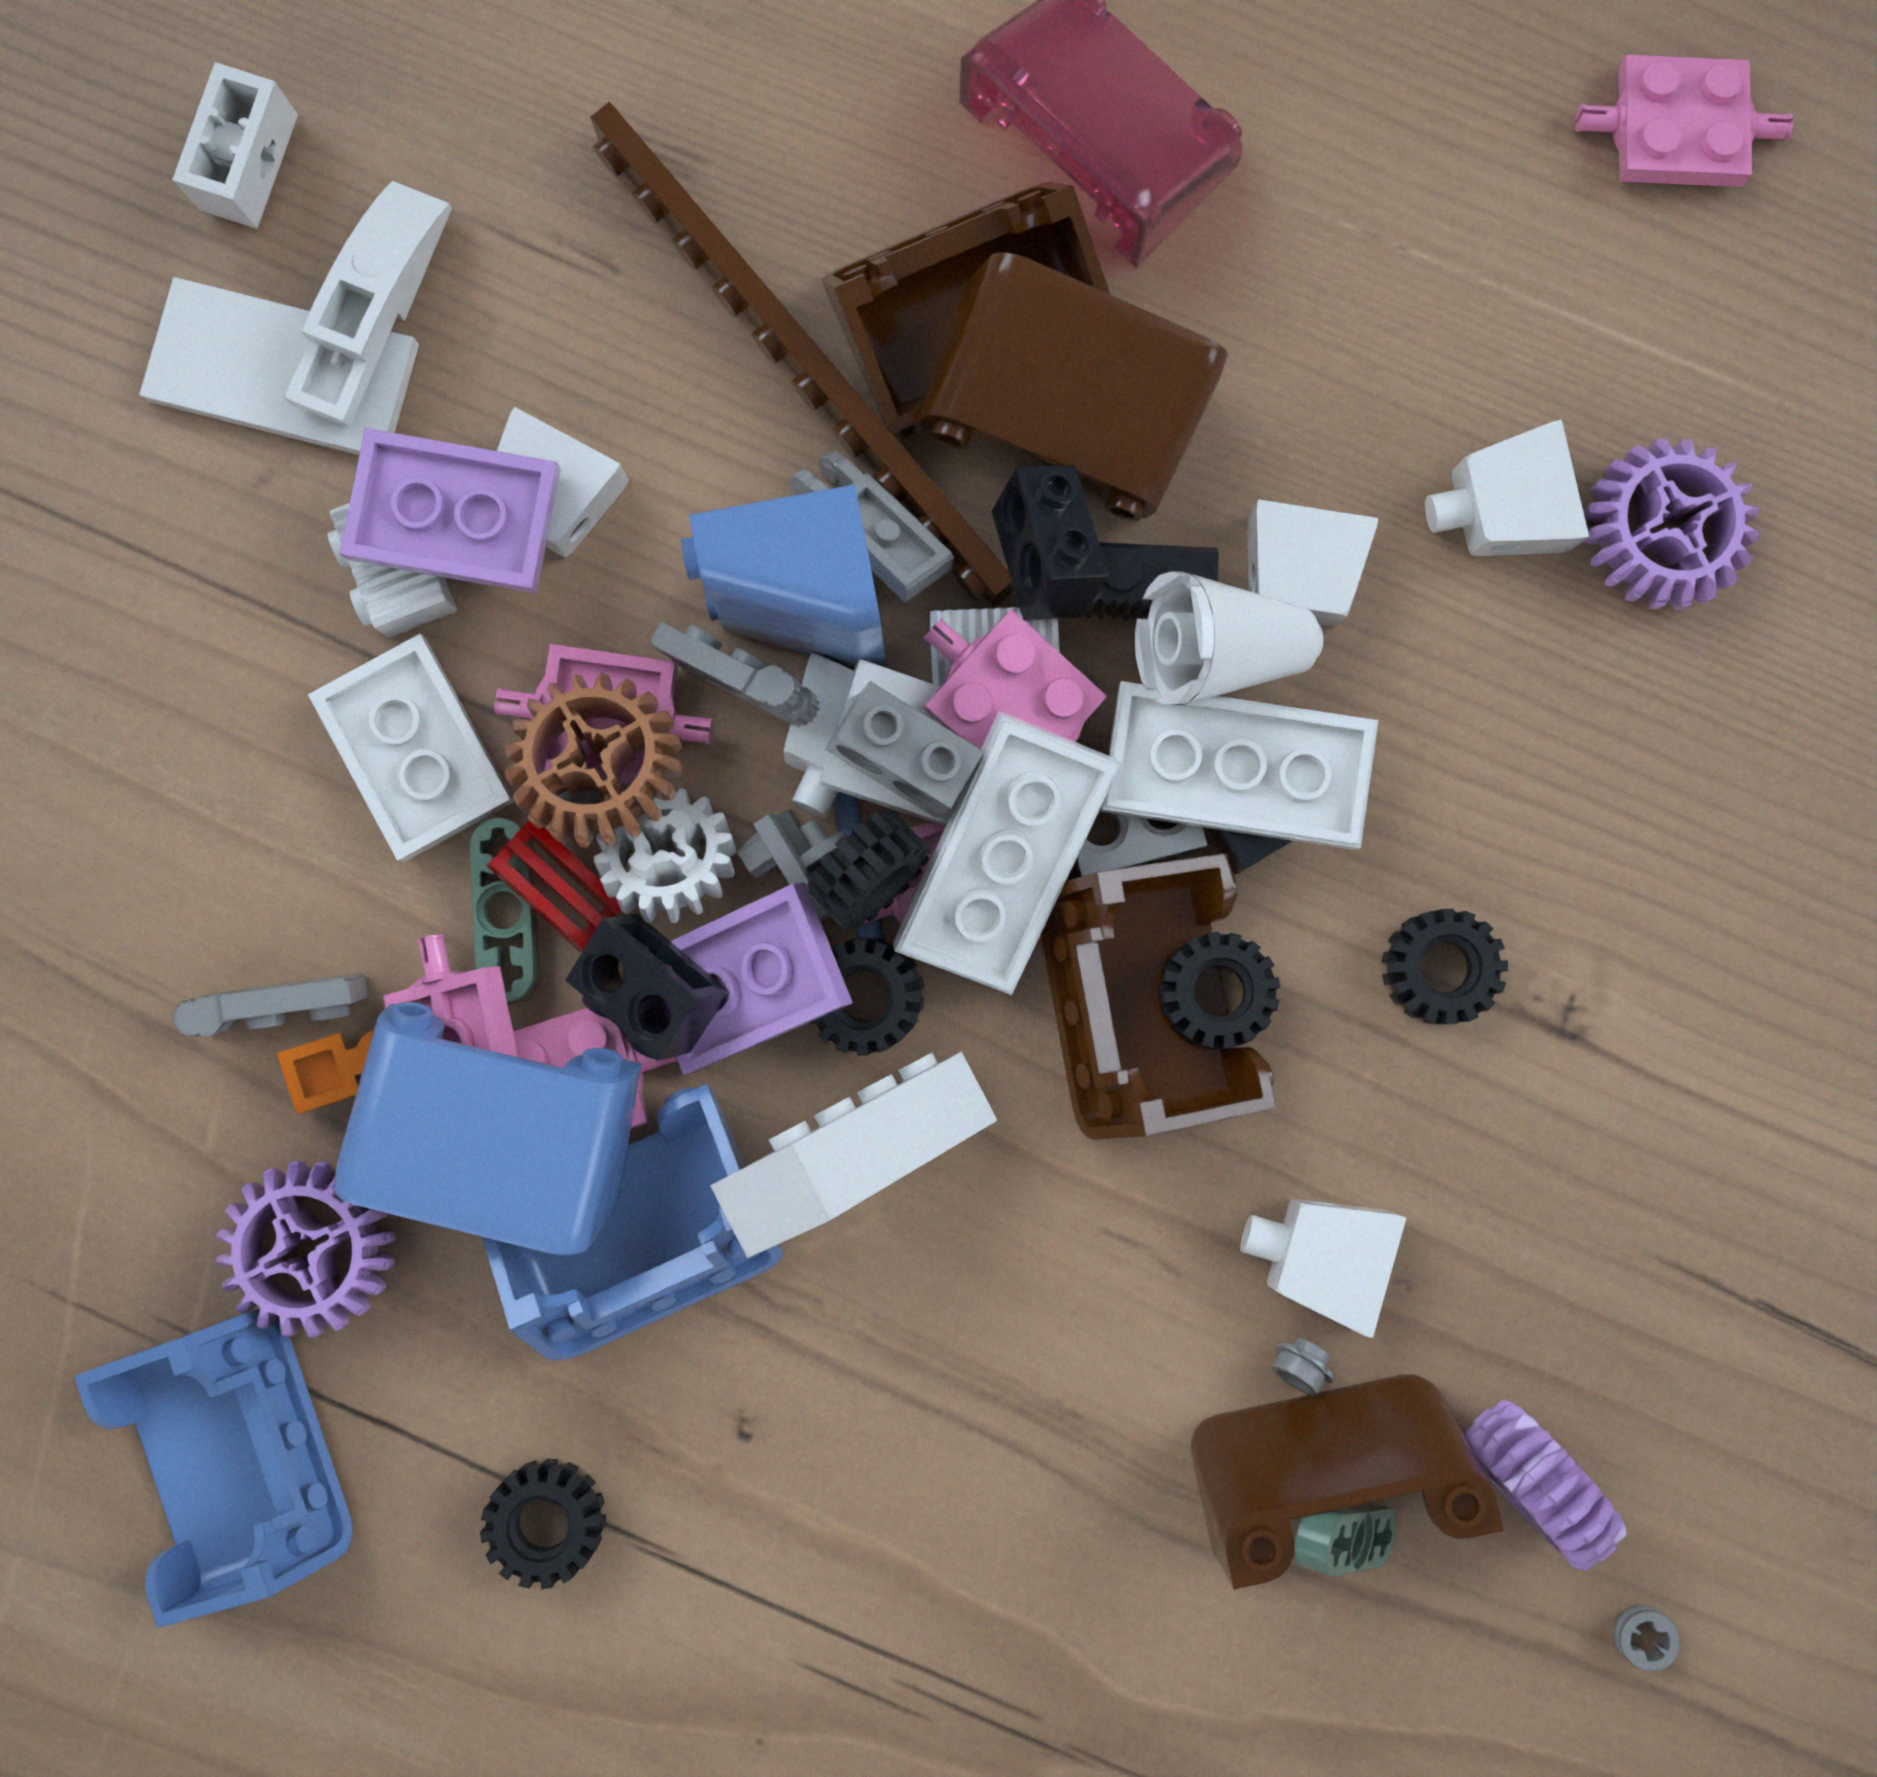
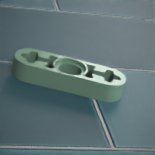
M493 818L480 824L474 831L470 841L475 970L483 967H503V948H490V937L512 940L523 936V948L510 946L511 964L522 967L524 972L523 979H517L512 982V991L505 992L507 1003H514L530 996L538 984L536 911L503 881L487 885V874L497 876L486 866L494 857L487 854V844L497 842L498 832L504 831L506 838L511 839L522 827L509 819ZM529 839L525 844L533 851V842ZM514 855L508 863L535 887V873ZM509 892L519 899L522 906V914L514 926L508 929H499L491 923L488 917V906L495 896Z
M1369 1502L1302 1517L1295 1541L1296 1564L1299 1567L1330 1577L1382 1567L1387 1561L1394 1543L1396 1513L1392 1508Z

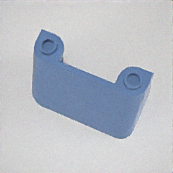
M855 485L689 515L693 537L681 539L684 564L689 580L702 579L711 621L720 620L724 629L728 632L809 655L813 652L831 661L855 667L859 659L879 666L886 665L879 609Z
M414 1002L390 1004L379 1015L374 1028L336 1165L334 1182L336 1195L343 1201L356 1206L545 1253L573 1255L587 1250L619 1202L641 1063L624 1060L619 1053L610 1049L591 1048L585 1050L583 1055L569 1060L564 1068H559L442 1039L444 1023L440 1018L432 1014V1010L428 1006Z
M708 1084L698 1088H684L669 1095L664 1101V1106L659 1109L656 1115L660 1131L628 1145L619 1202L587 1250L573 1255H557L482 1237L510 1331L544 1358L549 1360H565L590 1352L772 1268L782 1258L783 1250L780 1244L747 1258L710 1185L744 1168L746 1163L720 1104Z
M260 1309L238 1315L74 1376L83 1406L89 1418L99 1427L111 1430L122 1428L132 1423L136 1424L176 1544L152 1559L146 1571V1595L157 1628L269 1598L339 1559L347 1551L351 1543L353 1527L350 1513L291 1339L281 1335L279 1318L266 1329L257 1327V1316Z

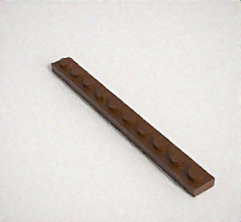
M609 101L590 116L598 138V142L593 145V149L605 167L615 177L624 172L637 187L632 194L651 221L655 224L662 219L666 221L677 234L672 239V242L683 259L694 270L703 265L716 280L712 289L728 312L734 317L738 316L741 312L744 313L757 329L752 333V337L766 357L774 364L783 359L797 376L792 380V384L805 403L814 411L822 406L837 423L832 428V431L844 449L854 458L862 453L877 470L872 477L899 503L903 501L917 517V520L952 552L953 561L958 566L953 571V574L968 595L975 601L984 596L993 608L1011 595L1014 588L1007 568Z

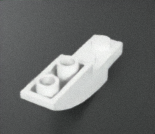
M391 181L375 199L353 230L331 267L301 330L309 340L284 396L291 405L346 427H351L396 318L405 321L452 210L450 203Z

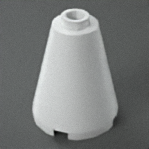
M1187 572L1161 574L1150 584L1143 597L1145 600H1153L1148 619H1137L1135 628V657L1141 681L1146 690H1159V694L1162 697L1156 701L1163 705H1185L1306 672L1313 666L1316 658L1320 655L1324 640L1321 626L1318 624L1314 614L1307 608Z

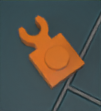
M374 1030L366 1033L360 1039L357 1047L348 1050L342 1033H337L276 1053L296 1115L356 1095L359 1086L356 1076L362 1074Z

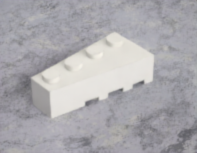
M962 1051L940 1063L937 1062L933 1053L914 1061L898 1070L904 1082L897 1084L891 1074L857 1092L863 1104L855 1107L851 1098L848 1097L814 1115L819 1125L818 1128L811 1131L806 1120L769 1139L774 1150L773 1152L710 1185L746 1257H752L834 1219L996 1122L997 1118Z

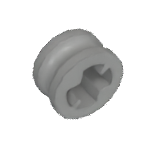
M1637 1605L1626 1609L1617 1619L1614 1627L1615 1644L1618 1651L1633 1666L1644 1671L1656 1672L1667 1668L1676 1659L1680 1649L1679 1634L1675 1625L1659 1610L1650 1606ZM1644 1622H1647L1656 1632L1661 1633L1660 1643L1652 1641L1656 1649L1647 1654L1638 1645L1631 1643L1632 1633L1640 1635L1641 1632L1636 1627Z

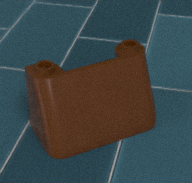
M1046 182L1026 188L843 266L822 278V283L881 418L892 434L901 430L902 436L908 437L930 429L917 423L966 283L992 254L1006 252L1023 256L1110 294L1073 185Z
M995 253L983 263L966 283L917 423L932 429L931 436L935 440L953 448L966 449L969 442H982L988 437L1055 466L1075 465L1079 476L1100 484L1097 494L1106 501L1105 509L1109 513L1123 519L1139 521L1141 517L1146 518L1157 511L1220 380L1228 353L1219 343L1038 262L1017 254Z
M1228 853L1092 873L1066 881L1041 932V939L1072 1109L1080 1130L1090 1139L1149 1136L1276 1108L1272 1090L1273 1074L1271 1067L1254 1048L1244 1046L1213 1050L1202 1046H1194L1186 1042L1187 1039L1181 1034H1176L1171 1029L1169 1019L1166 1015L1163 1016L1160 1008L1162 998L1161 994H1158L1159 983L1162 982L1164 974L1162 971L1166 962L1172 958L1174 952L1196 937L1204 936L1207 933H1213L1211 923L1222 921L1228 917L1237 897V884L1231 873ZM1219 966L1209 967L1201 972L1195 982L1194 995L1196 1002L1203 1011L1212 1016H1227L1228 1012Z
M1415 1374L1393 1376L1319 1392L1317 1396L1305 1395L1217 1414L1203 1420L1195 1429L1191 1439V1455L1211 1547L1233 1589L1267 1583L1279 1578L1290 1567L1294 1556L1291 1519L1422 1491L1425 1508L1430 1520L1444 1534L1456 1539L1474 1538L1503 1531L1494 1491L1442 1392L1433 1383Z

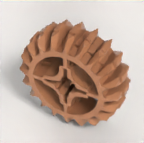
M602 671L596 678L594 687L588 688L583 676L574 673L571 681L572 691L563 694L561 688L556 683L549 682L547 690L552 700L544 706L539 700L528 698L527 708L534 719L532 721L523 719L513 720L512 729L522 741L505 744V754L509 760L516 763L505 770V777L510 785L519 787L514 793L513 799L520 809L531 808L528 819L536 828L539 829L550 824V834L559 842L565 840L574 830L576 842L580 847L585 848L591 844L594 832L599 831L605 845L613 847L617 840L616 828L625 826L631 837H639L641 829L636 818L644 814L649 820L656 822L662 816L653 800L655 798L665 801L674 800L676 791L673 785L665 779L676 778L682 775L683 767L681 762L671 757L682 750V744L677 734L668 733L674 726L672 717L668 711L656 712L658 701L651 692L648 691L637 697L636 685L628 678L613 690L610 676ZM611 718L628 725L621 728L619 724L603 730L594 729L583 720ZM566 730L567 745L564 751L550 761L552 767L545 770V763L551 746ZM583 740L587 741L593 753L599 752L603 761L601 766L608 778L606 781L600 778L595 768L590 769L588 767V762L585 758L587 754L581 745ZM645 748L644 760L639 774L633 783L623 791L620 785L622 771L627 765L636 760L635 753ZM583 790H593L600 793L606 801L597 804H576L565 801L557 796L566 791L573 795Z

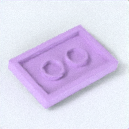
M365 428L339 554L350 561L537 594L561 468L555 461Z
M805 882L793 883L671 941L729 991L728 996L691 1053L676 1056L683 1076L700 1071L853 1004ZM664 1001V1013L670 1022L671 1011L667 1002Z

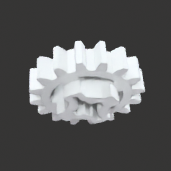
M683 788L677 791L674 800L665 801L658 798L653 800L662 814L659 821L649 820L644 814L636 818L641 829L639 837H631L625 826L615 829L617 840L613 847L605 845L600 833L596 837L602 853L594 856V863L600 876H602L600 881L609 898L616 897L621 911L625 914L630 913L639 905L642 917L648 923L654 920L658 910H666L671 923L678 922L680 908L689 906L697 915L703 913L700 898L707 894L710 897L720 899L723 892L717 878H732L735 873L730 856L737 854L732 834L729 833L730 830L722 812L714 814L710 801L705 796L691 805L687 790ZM702 838L706 840V852L703 860L697 856L702 850L699 842ZM629 850H631L634 854L628 860L631 869L627 873L625 870L626 857Z

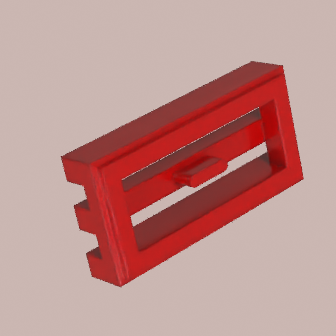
M530 820L486 864L494 874L579 952H583L603 918L614 917L621 912L616 897L609 898L600 879L561 842L555 840L545 827L538 829ZM531 839L598 901L603 906V909L600 912L594 909L525 843ZM514 855L588 923L582 931L508 863Z

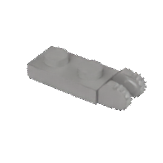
M834 449L820 457L818 461L820 463L819 468L829 485L831 484L833 488L849 485L856 486L871 571L904 603L951 570L954 559L952 552L869 473L864 475L848 459L846 460L843 454L841 455L839 451L835 452ZM805 469L791 476V480H789L794 495L829 489L819 479H816L814 474Z
M661 622L650 639L652 642L650 645L671 661L676 662L681 669L787 723L789 722L793 726H807L808 722H813L812 719L817 717L816 713L820 710L818 708L820 702L817 700V696L807 687L799 684L800 681L792 674L774 664L767 666L761 660L739 648H736L733 654L729 656L719 651L723 645L719 640L694 625H689L686 632L683 633Z
M361 973L210 994V996L207 994L196 999L191 998L182 1001L181 1005L176 1006L177 1010L173 1013L175 1017L172 1022H175V1029L178 1028L180 1034L184 1033L186 1037L193 1036L195 1038L200 1035L201 1037L219 1034L222 1031L231 1030L241 1018H246L247 1029H258L286 1024V1012L309 1009L311 1021L344 1017L350 1015L349 1004L369 998L366 976H363Z

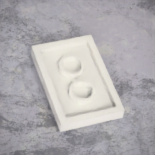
M418 634L308 694L397 861L404 863L515 802L431 646L423 635Z

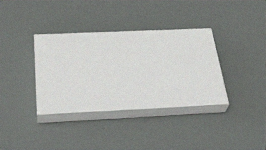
M173 277L139 395L150 403L359 455L365 428L395 433L419 343L414 337L390 332L349 428L293 406L284 398L309 340L301 330L310 311Z
M1120 682L1109 756L1115 758L1121 765L1102 803L1100 812L1350 850L1361 848L1378 720L1222 696H1214L1185 705H1163L1156 701L1162 697L1158 689L1146 690L1143 684Z
M998 711L981 748L984 753L963 787L892 944L895 952L1012 995L1121 764L1113 757Z

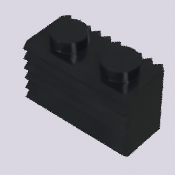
M1099 542L1110 576L1084 615L1090 619L1096 614L1100 620L1107 614L1112 620H1115L1119 615L1125 621L1131 616L1136 620L1142 619L1144 616L1148 619L1153 600H1145L1143 597L1147 588L1159 575L1169 572H1187L1218 582L1219 550L1213 547Z

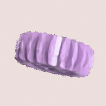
M1667 438L1658 439L1650 445L1649 451L1642 445L1636 446L1625 454V461L1616 459L1605 469L1607 479H1600L1592 486L1590 494L1598 502L1591 503L1584 509V517L1597 524V526L1588 530L1589 537L1583 542L1600 545L1601 551L1591 558V566H1602L1607 562L1613 570L1612 573L1607 575L1605 586L1613 587L1622 580L1628 583L1625 591V601L1634 602L1646 592L1649 609L1658 610L1665 606L1669 600L1674 610H1683L1692 605L1693 598L1698 603H1705L1715 598L1717 588L1725 590L1737 581L1738 576L1735 570H1741L1749 565L1753 556L1745 547L1757 542L1761 533L1745 523L1757 517L1761 507L1745 505L1743 503L1742 497L1751 491L1753 483L1742 482L1736 486L1730 478L1735 473L1738 462H1728L1721 468L1714 464L1717 447H1708L1696 456L1692 439L1682 440L1674 449ZM1675 483L1687 488L1697 497L1685 495ZM1635 490L1640 499L1635 504L1640 515V523L1637 530L1630 533L1628 506L1632 493ZM1685 516L1690 517V519L1677 528L1670 530L1665 528L1657 533L1650 532L1663 522L1672 519L1675 522ZM1710 517L1712 543L1706 557L1702 550L1707 546L1702 534V527L1706 518ZM1642 552H1654L1659 555L1667 568L1651 561Z
M304 1161L289 1163L286 1175L279 1168H271L264 1171V1186L252 1182L242 1187V1195L247 1204H229L225 1210L228 1217L237 1224V1227L222 1228L216 1234L218 1240L232 1245L231 1252L217 1256L214 1263L219 1267L232 1265L235 1274L234 1277L228 1278L222 1283L221 1289L229 1292L241 1288L245 1295L238 1301L236 1311L246 1313L259 1306L257 1327L266 1329L279 1318L280 1332L285 1337L297 1334L302 1325L310 1338L323 1334L326 1322L336 1331L349 1325L348 1311L360 1316L371 1308L365 1293L377 1295L386 1288L384 1280L374 1273L373 1270H387L394 1266V1257L389 1254L380 1253L379 1246L395 1241L396 1234L392 1230L378 1232L375 1221L384 1219L389 1213L373 1209L369 1210L339 1198L334 1191L335 1177L332 1180L330 1162H317L310 1172ZM297 1196L312 1197L326 1203L343 1220L332 1225L322 1224L315 1219L309 1208L302 1209ZM275 1212L277 1218L272 1221L276 1232L275 1245L271 1252L263 1257V1232L270 1216ZM329 1235V1239L315 1246L316 1250L309 1253L307 1258L302 1259L299 1256L284 1261V1257L297 1251V1247L301 1246L305 1239L311 1238L315 1240ZM351 1239L352 1259L350 1268L344 1281L338 1287L335 1278L340 1274L335 1262L336 1252L343 1243ZM280 1272L292 1275L298 1280L303 1291L311 1290L315 1300L303 1299L289 1294L279 1287L271 1276Z
M1501 1400L1491 1409L1486 1408L1473 1420V1425L1464 1435L1484 1473L1520 1515L1565 1561L1574 1568L1587 1571L1597 1562H1603L1617 1549L1615 1546L1627 1535L1621 1515L1613 1508V1504L1603 1495L1599 1487L1568 1455L1566 1450L1533 1417L1528 1416L1515 1403Z

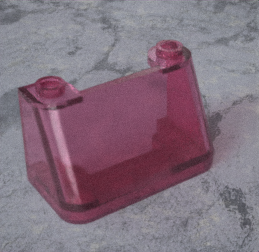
M1036 0L981 37L961 58L959 103L980 123L993 111H996V123L1004 131L1013 124L1097 202L1095 216L1103 224L1111 216L1114 225L1122 232V237L1115 243L1114 248L1136 269L1239 164L1242 155V144L1240 141L1242 130L1235 118L1222 108L1214 109L1108 11L1104 0Z

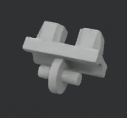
M790 809L775 816L773 813L768 814L755 822L753 825L758 832L738 850V854L749 873L754 875L755 878L766 876L779 867L789 885L805 882L807 887V883L812 880L810 875L813 870L823 865L820 862L822 857L826 853H832L837 848L834 844L842 836L846 839L848 835L846 831H842L828 838L817 819L801 826ZM810 894L820 921L831 917Z

